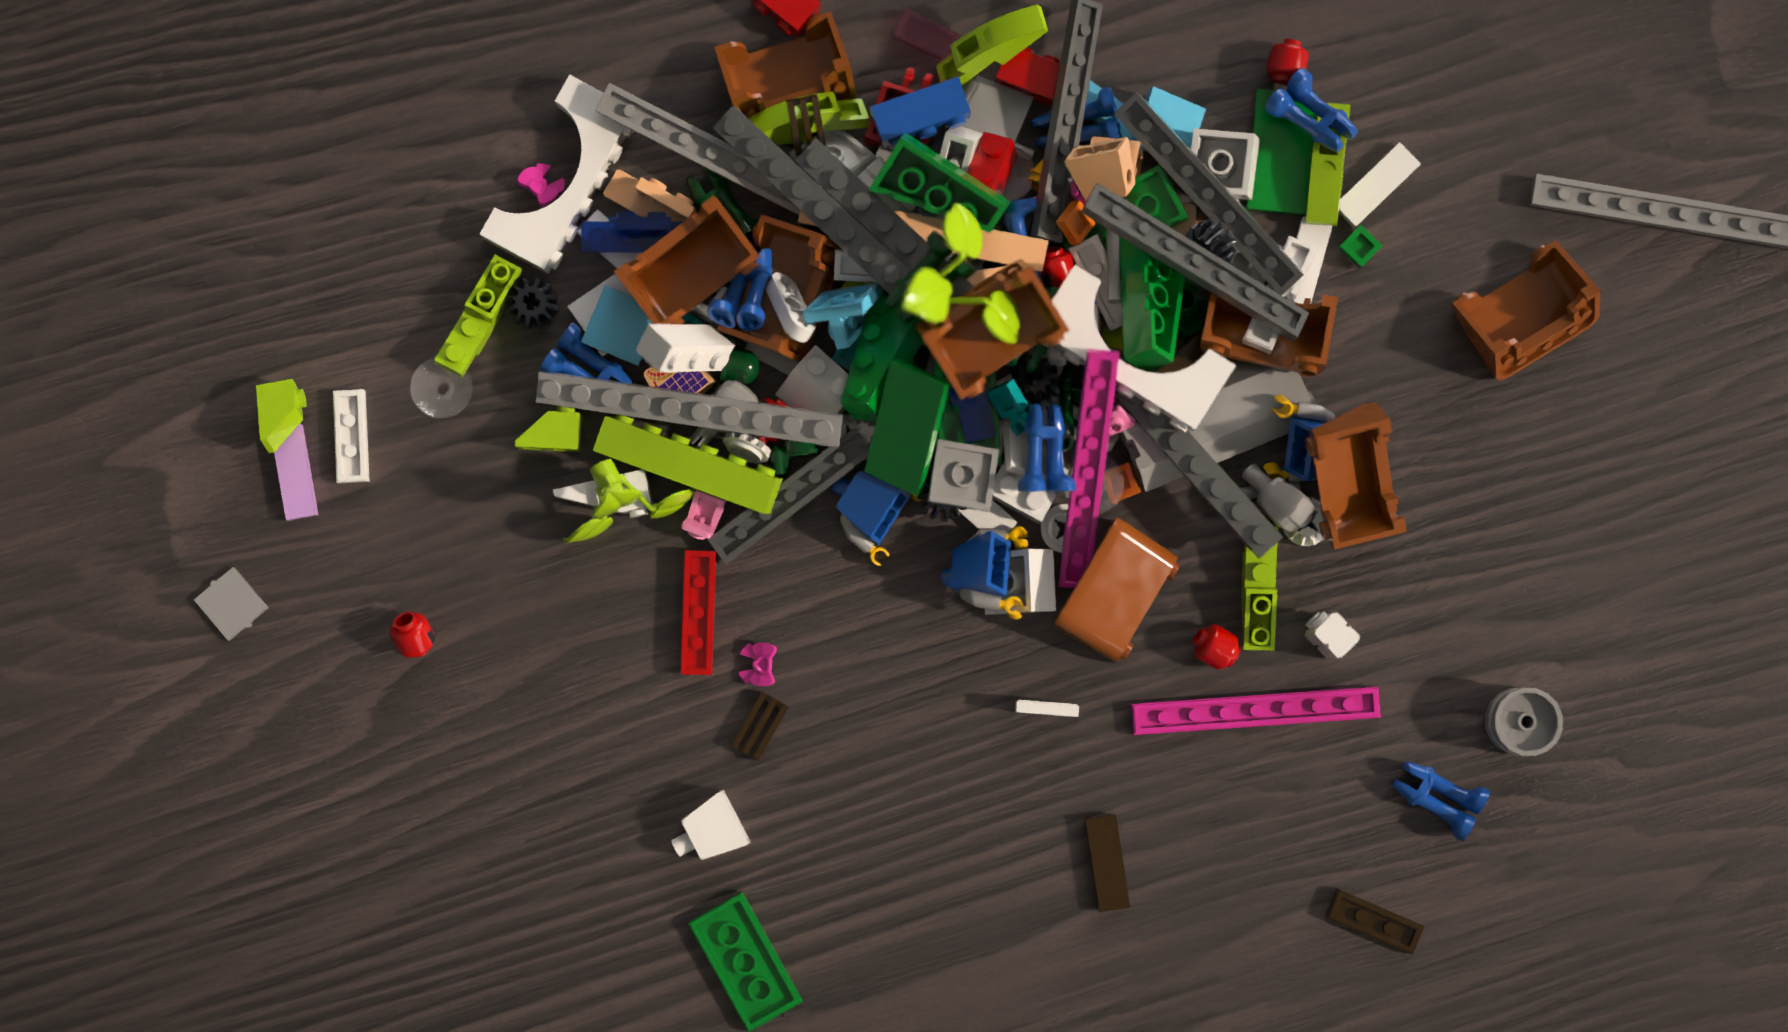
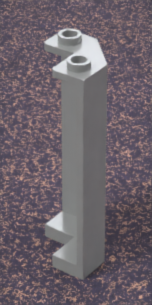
M1240 360L1233 362L1236 365L1196 430L1193 432L1188 431L1216 463L1289 434L1290 421L1292 417H1295V414L1292 413L1287 418L1279 417L1271 408L1280 409L1284 404L1277 402L1274 397L1276 395H1284L1292 404L1296 405L1298 401L1316 404L1311 392H1307L1301 375L1298 372ZM1136 421L1134 427L1119 433L1120 439L1129 452L1136 477L1145 492L1184 477Z

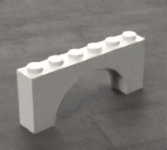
M572 75L568 76L555 99L558 108L571 117L580 133L581 159L572 183L556 201L534 212L508 213L494 207L480 232V236L487 242L546 274H549L551 268L555 270L559 266L563 258L561 250L566 242L571 243L578 231L576 224L581 215L585 217L590 211L593 204L591 197L596 188L600 190L604 186L608 177L606 170L611 162L615 164L623 151V147L620 145L626 136L630 137L634 132L597 113L595 109L604 93Z
M1074 265L1052 302L1070 330L1064 334L1065 338L1055 346L1064 351L1062 355L1064 358L1078 366L1080 362L1085 364L1087 348L1109 351L1110 349L1102 340L1094 318L1095 296L1102 281ZM1208 349L1195 364L1172 373L1142 371L1119 359L1116 384L1118 386L1116 390L1129 399H1132L1133 396L1145 402L1143 407L1157 416L1160 413L1171 418L1169 423L1176 429L1184 433L1187 429L1193 432L1236 365L1211 349Z

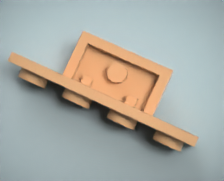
M620 169L616 170L603 193L606 198L668 233L691 217L692 213L696 212L695 207L692 206L694 202L680 193H677L676 197L665 191L667 186L654 178L647 181L642 177L638 180Z

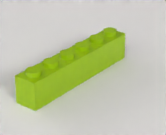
M616 414L615 417H604L593 451L754 511L771 514L783 480L774 476L776 470L759 464L757 469L746 466L747 460L732 454L729 455L728 459L717 455L719 449L705 444H701L700 448L689 445V438L675 433L672 434L671 438L661 434L662 428L648 423H644L643 427L632 424L634 418Z

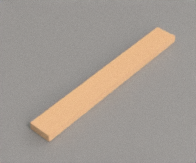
M892 209L926 242L928 235L933 230L943 236V219ZM800 211L798 223L818 227ZM981 230L983 237L982 250L979 256L974 259L1008 265L1022 259L1032 267L1033 271L1042 272L1048 240L992 230L990 233Z

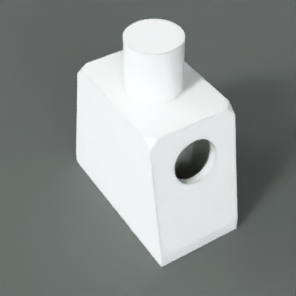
M724 790L715 794L684 818L681 822L686 833L671 840L679 857L696 849L701 860L746 846L751 842Z

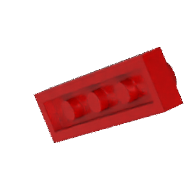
M685 550L681 674L712 675L716 551Z

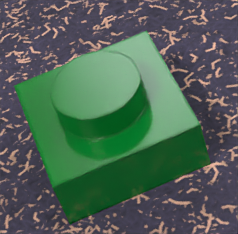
M1360 225L1338 249L1360 269L1383 245Z

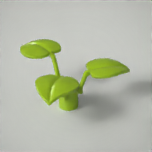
M955 203L944 218L943 236L949 248L958 253L957 258L939 273L929 268L918 271L908 286L901 308L920 316L926 321L937 323L946 317L949 304H983L986 307L982 312V319L987 329L1003 342L1009 344L1016 343L1019 338L1020 317L1015 301L1007 293L995 291L990 295L989 300L987 298H950L952 286L943 277L962 262L965 255L972 259L978 257L983 245L982 232L977 220L965 207Z
M612 459L604 460L590 469V473L598 486L595 490L599 497V504L592 512L594 518L597 519L586 522L568 538H563L565 544L584 541L601 534L613 523L612 517H608V515L637 500L651 511V518L671 515L683 508L694 497L696 489L676 492L658 504H651L642 496L641 490H636L627 481L624 474H619Z

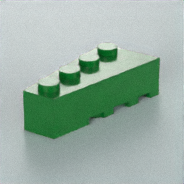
M907 133L900 138L868 189L869 191L881 193L903 203L907 202L924 208L926 211L944 216L953 207V204H960L975 217L980 229L989 233L993 230L1011 202Z
M1124 238L1119 239L1124 359L1140 370L1148 372L1173 363L1185 276Z
M882 294L867 311L841 397V405L855 420L877 421L891 361L897 358L914 366V356L920 346H925V342L915 328L923 318L918 316L905 324L900 319L901 315L905 312L901 308L903 300L893 309H890L885 304L890 294Z

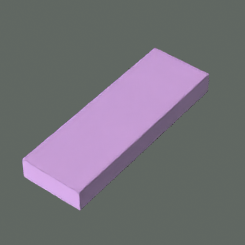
M299 424L277 451L274 452L287 521L319 515L304 428L302 424Z

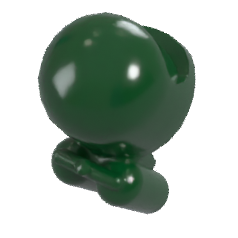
M721 333L735 346L729 355L728 363L721 371L720 383L722 384L726 380H737L744 382V384L752 383L759 373L758 357L752 351L737 348L740 346V341L736 338Z
M782 439L783 449L776 445L770 452L772 469L776 470L775 476L788 475L787 470L790 469L792 458L821 454L820 448H816V444Z

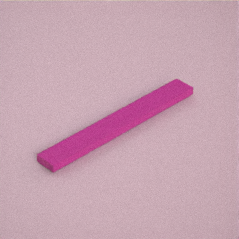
M1087 348L1071 478L1076 481V491H1069L1058 587L1075 588L1094 555L1119 351Z
M1378 687L1131 704L1133 735L1381 718Z

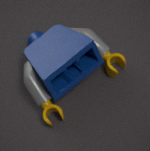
M1276 395L1274 399L1284 404V406L1280 409H1271L1281 418H1287L1292 413L1295 414V417H1292L1290 421L1284 470H1281L1274 462L1266 463L1264 469L1266 473L1270 474L1267 476L1271 480L1282 477L1288 479V482L1316 480L1313 456H1309L1307 452L1305 438L1309 437L1310 430L1334 419L1335 414L1321 405L1299 401L1296 405L1292 404L1284 395Z
M862 471L857 472L852 481L842 477L832 485V492L841 497L836 508L842 513L840 522L847 538L864 553H870L872 562L877 566H881L874 559L875 553L883 551L888 557L889 553L884 547L874 546V543L876 542L880 545L910 496L918 502L924 500L917 499V496Z
M1018 526L1013 528L1010 533H1006V530L977 531L967 542L955 547L952 551L951 568L944 569L941 572L943 584L959 593L963 601L975 607L998 612V609L1006 611L1011 619H1020L1022 617L1021 614L1010 609L1014 605L1024 607L1022 601L1016 596H1011L1006 600H1001V597L1007 596L1011 542L1016 550L1027 549L1029 547L1028 541L1026 539H1019L1028 537L1026 529Z

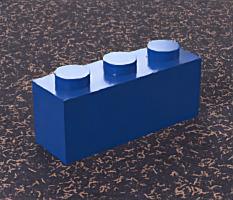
M959 76L870 107V115L882 148L890 146V149H894L900 138L906 133L913 138L919 136L920 139H926L937 134V129L946 126L949 129H955L967 123L966 119H969L971 114Z

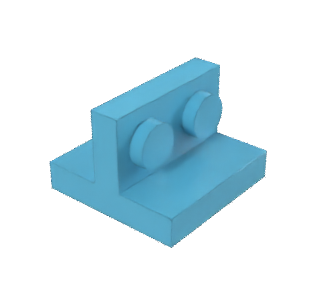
M878 283L823 291L803 311L805 322L807 324L829 320L828 330L830 337L835 341L836 348H849L861 334L866 318L865 312L882 296V287Z

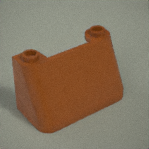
M832 12L813 16L807 21L804 27L805 37L749 54L745 45L740 42L731 41L715 46L714 48L732 106L734 105L749 118L762 110L786 100L816 93L833 91L836 100L856 99L857 94L851 66Z
M712 196L702 204L699 213H692L691 217L645 252L636 256L637 260L634 259L629 263L625 262L614 271L653 324H683L682 317L738 274L742 273L745 277L759 266L756 260L760 258V255L715 196Z
M761 214L758 223L753 228L752 238L757 248H769L772 250V275L778 272L790 277L796 283L807 307L823 291L834 290L837 280H834L835 248L840 247L823 234ZM751 282L747 284L739 308L746 302ZM764 288L761 308L765 312L763 327L754 331H745L739 327L737 321L734 328H727L718 324L716 330L726 335L800 362L811 350L822 321L814 322L816 328L808 341L799 342L794 340L784 331Z
M1555 240L1548 245L1538 247L1533 252L1529 270L1482 298L1477 292L1462 293L1452 303V310L1490 372L1497 380H1505L1592 327L1600 315V289Z
M1022 259L1008 264L957 297L987 298L989 300L990 295L995 291L1007 293L1015 301L1020 317L1019 338L1016 343L1009 344L1003 342L987 329L982 319V312L986 307L983 304H949L944 320L933 323L923 319L915 326L961 399L966 396L970 399L980 394L984 390L982 385L986 382V376L1036 344H1047L1048 347L1055 346L1065 338L1064 334L1070 331L1032 267Z
M1210 292L1200 348L1204 352L1211 349L1222 357L1294 371L1303 377H1315L1316 374L1322 373L1326 366L1338 297L1323 294L1321 301L1318 303L1310 304V298H1305L1303 304L1294 302V304L1309 312L1300 334L1293 342L1279 334L1271 355L1242 343L1252 317Z
M1375 401L1362 404L1310 430L1309 437L1305 438L1307 452L1309 456H1313L1323 522H1319L1320 534L1323 540L1329 541L1334 550L1407 532L1405 518L1403 516L1398 517L1395 513L1397 512L1396 504H1399L1397 496L1393 493L1386 442H1390L1387 434L1392 433L1391 422L1387 414Z
M1118 517L1112 520L1105 532V538L1101 540L1099 547L1078 583L1064 603L1066 605L1058 612L1051 624L1052 627L1113 663H1116L1119 658L1125 661L1134 646L1130 643V640L1166 578L1171 581L1180 567V564L1176 563L1178 556Z

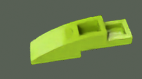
M1034 5L1000 16L977 27L950 45L952 54L936 66L940 83L959 76L961 85H963L994 61L1004 65L1047 33L1048 28L1041 6Z
M833 91L816 93L824 132L868 128L869 116L862 99L836 100ZM786 101L762 110L748 118L776 145L793 144ZM806 103L811 133L816 132L811 103ZM796 105L794 108L800 142L804 143L806 139L800 105Z
M1327 103L1335 109L1343 110L1349 118L1350 104ZM1333 127L1331 130L1341 139L1343 148L1336 153L1314 141L1306 224L1337 226L1347 139Z
M494 255L466 301L464 312L434 359L436 365L461 378L464 376L475 356H479L508 303L507 296L512 294V286L517 284L522 268Z
M1272 524L1274 528L1278 531V526L1276 524ZM1277 543L1259 559L1246 545L1244 546V552H1242L1243 650L1275 651Z

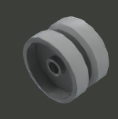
M1510 688L1500 692L1490 701L1485 713V729L1490 741L1499 750L1511 755L1537 756L1549 751L1558 742L1563 730V715L1558 703L1548 693L1537 688ZM1523 717H1525L1526 724L1522 725L1521 720Z

